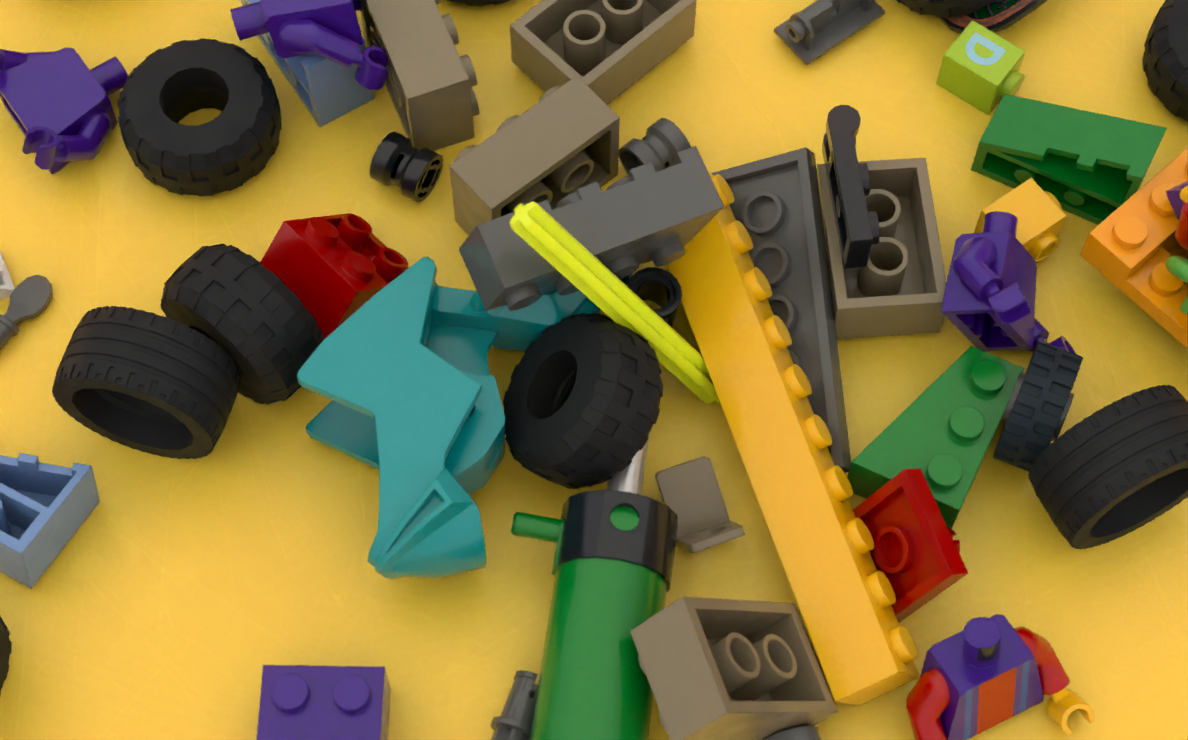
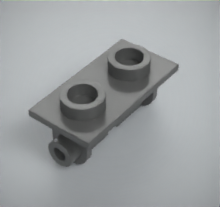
M817 0L774 28V32L807 66L884 15L885 10L875 0Z

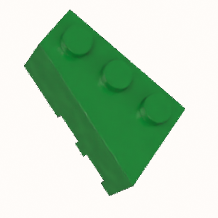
M1004 94L979 141L971 170L1011 188H1016L1032 178L1043 191H1048L1057 198L1062 210L1099 225L1139 190L1167 128Z
M969 347L851 462L847 478L853 493L867 499L904 469L921 468L947 527L952 529L1001 423L1019 373L1022 374L1024 368L976 347Z

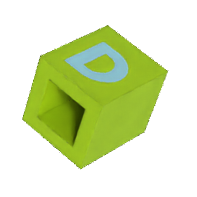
M972 20L944 54L936 84L989 115L1004 94L1014 96L1020 88L1024 75L1019 73L1025 51Z

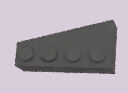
M696 146L677 152L676 160L666 169L656 172L652 162L630 169L629 176L613 183L603 192L598 181L578 188L575 192L562 198L557 203L556 209H552L548 200L537 203L619 279L636 271L640 264L653 261L656 267H660L681 258L686 253L684 246L724 208ZM515 212L477 225L459 248L486 311L507 305L510 311L519 310L538 301L541 298V294L557 290L560 296L579 291L511 229L509 221L515 215Z

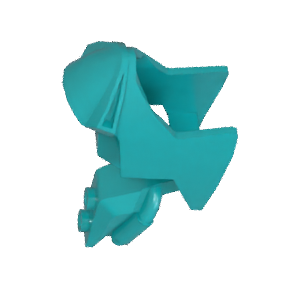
M423 257L377 292L324 339L300 368L297 379L301 387L332 400L307 424L306 432L309 437L366 463L380 472L378 532L367 559L380 575L389 579L403 577L441 578L485 568L487 563L479 508L469 495L486 485L504 458L505 415L495 376L490 375L487 363L488 351L491 346L498 349L525 351L531 342L535 341L542 334L544 329L551 324H557L562 318L581 313H600V308L580 290L564 296H560L557 290L541 294V298L535 303L515 311H510L507 305L486 311L477 290L448 288L437 285L435 281L437 274L436 265L431 258ZM633 273L620 280L627 286Z

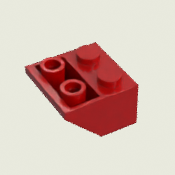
M351 213L284 221L260 264L280 278L302 301L301 303L316 320V324L319 330L322 331L324 339L371 297L409 268L408 261L402 254L386 247L372 233V228L367 221Z

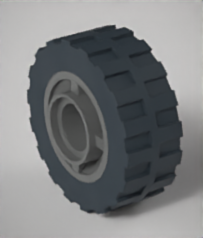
M1040 340L1038 341L1025 375L1019 373L1001 421L1005 422V425L995 448L993 458L1029 472L1031 465H1033L1037 457L1049 447L1051 441H1055L1058 438L1074 397L1071 390L1080 369L1082 356Z

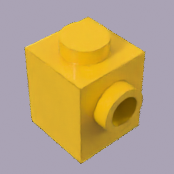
M1030 178L983 208L974 233H982L984 216L989 212L998 211L1013 214L1018 219L1017 240L1033 257L1035 262H1040L1059 246L1061 240L1058 237L1067 215L1063 212L1057 198L1050 192L1043 191Z

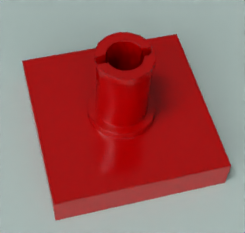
M921 468L904 469L853 509L855 517L860 518L865 523L873 538L874 549L869 552L877 571L885 574L894 590L896 602L891 606L898 623L968 574L959 554L960 542L959 540L953 541L952 537L956 533L947 527Z

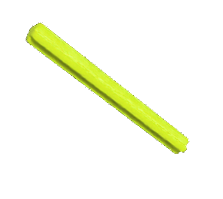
M531 201L526 205L520 203L515 207V215L509 223L511 229L614 322L629 328L646 339L650 347L655 350L658 361L704 403L711 404L714 401L720 403L704 359L697 350L539 204Z

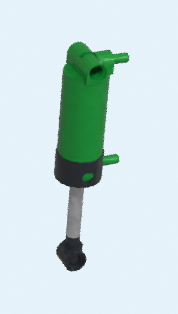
M647 267L637 271L630 278L627 287L642 301L649 300L659 305L660 309L652 310L668 325L673 327L682 298V290L677 278L670 272L658 267ZM649 439L642 450H639L632 458V462L623 471L615 473L612 479L608 480L607 490L584 491L570 496L563 504L561 519L521 512L514 514L511 528L513 535L556 543L552 575H555L530 740H648L653 692L647 676L640 667L638 651L630 631L665 609L666 593L670 590L678 530V516L671 508L655 499L641 495Z

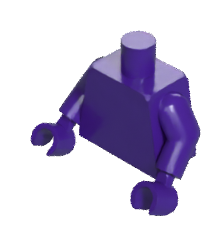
M260 0L259 2L231 9L233 23L239 40L270 33L276 53L281 58L308 54L320 55L346 68H349L352 64L358 66L355 72V79L361 86L367 89L379 90L385 83L388 75L386 68L388 57L386 52L377 46L367 47L364 51L359 50V45L364 44L356 11L361 10L359 0Z
M66 47L58 51L26 53L0 49V98L4 107L25 136L22 152L24 154L37 153L35 164L43 170L48 169L51 174L58 172L71 161L95 158L111 130L115 128L118 122L108 97L124 88L128 74L118 58L114 56L89 70L74 48Z
M995 211L987 213L984 216L982 233L962 234L956 239L941 312L976 348L983 351H1033L1040 340L1076 354L1071 344L1063 336L1048 343L1049 332L1035 318L1037 267L1033 257L1016 238L1017 217L1007 212Z

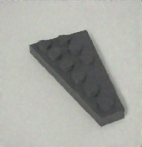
M805 147L713 172L711 174H720L726 180L733 193L734 203L730 204L735 220L743 224L751 237L753 249L748 252L754 267L759 268L770 284L772 296L768 298L773 314L777 315L784 322L790 333L792 344L787 347L793 363L803 370L809 380L812 393L807 398L813 413L821 417L830 432L832 445L827 448L834 466L838 465L844 473L849 472L851 456L815 154Z

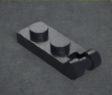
M839 105L831 109L828 114L826 133L822 143V153L844 269L867 266L871 246L879 243L880 230L876 211L867 210L865 196H869L870 193L868 166L866 163H858L856 154V135L859 132L861 117L855 108L848 105Z

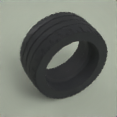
M104 306L91 309V311L85 313L74 330L58 366L52 393L55 401L58 402V405L70 417H73L77 422L103 437L153 455L177 459H197L198 457L202 458L210 454L221 437L237 397L241 371L239 366H237V362L234 361V358L226 350L195 329L152 312L122 306Z
M1158 385L1156 387H1149L1103 407L1059 436L1031 465L1028 476L1037 497L1049 513L1055 526L1058 527L1059 532L1073 548H1092L1122 537L1161 516L1188 497V401L1174 386Z

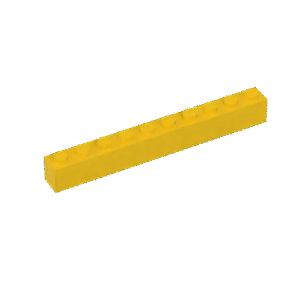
M708 172L724 208L684 246L685 255L667 264L670 273L677 278L681 286L682 305L835 702L859 706L920 678L913 661L918 658L917 647L909 631L903 625L899 626L891 605L896 602L895 593L885 574L877 571L869 552L874 549L871 533L865 523L860 518L855 517L848 498L853 496V490L849 479L838 465L834 466L827 448L832 445L830 432L821 417L813 413L807 398L812 393L809 380L803 370L793 363L787 347L792 344L790 333L784 322L777 315L773 314L768 298L772 296L770 284L759 268L754 267L748 252L753 249L751 237L743 224L735 220L730 204L734 203L733 193L726 180L720 174L713 175Z

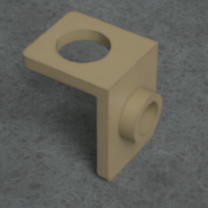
M701 456L663 469L655 474L663 504L671 508L678 516L676 538L678 547L689 553H696L745 535L742 525L729 520L713 466L708 457Z

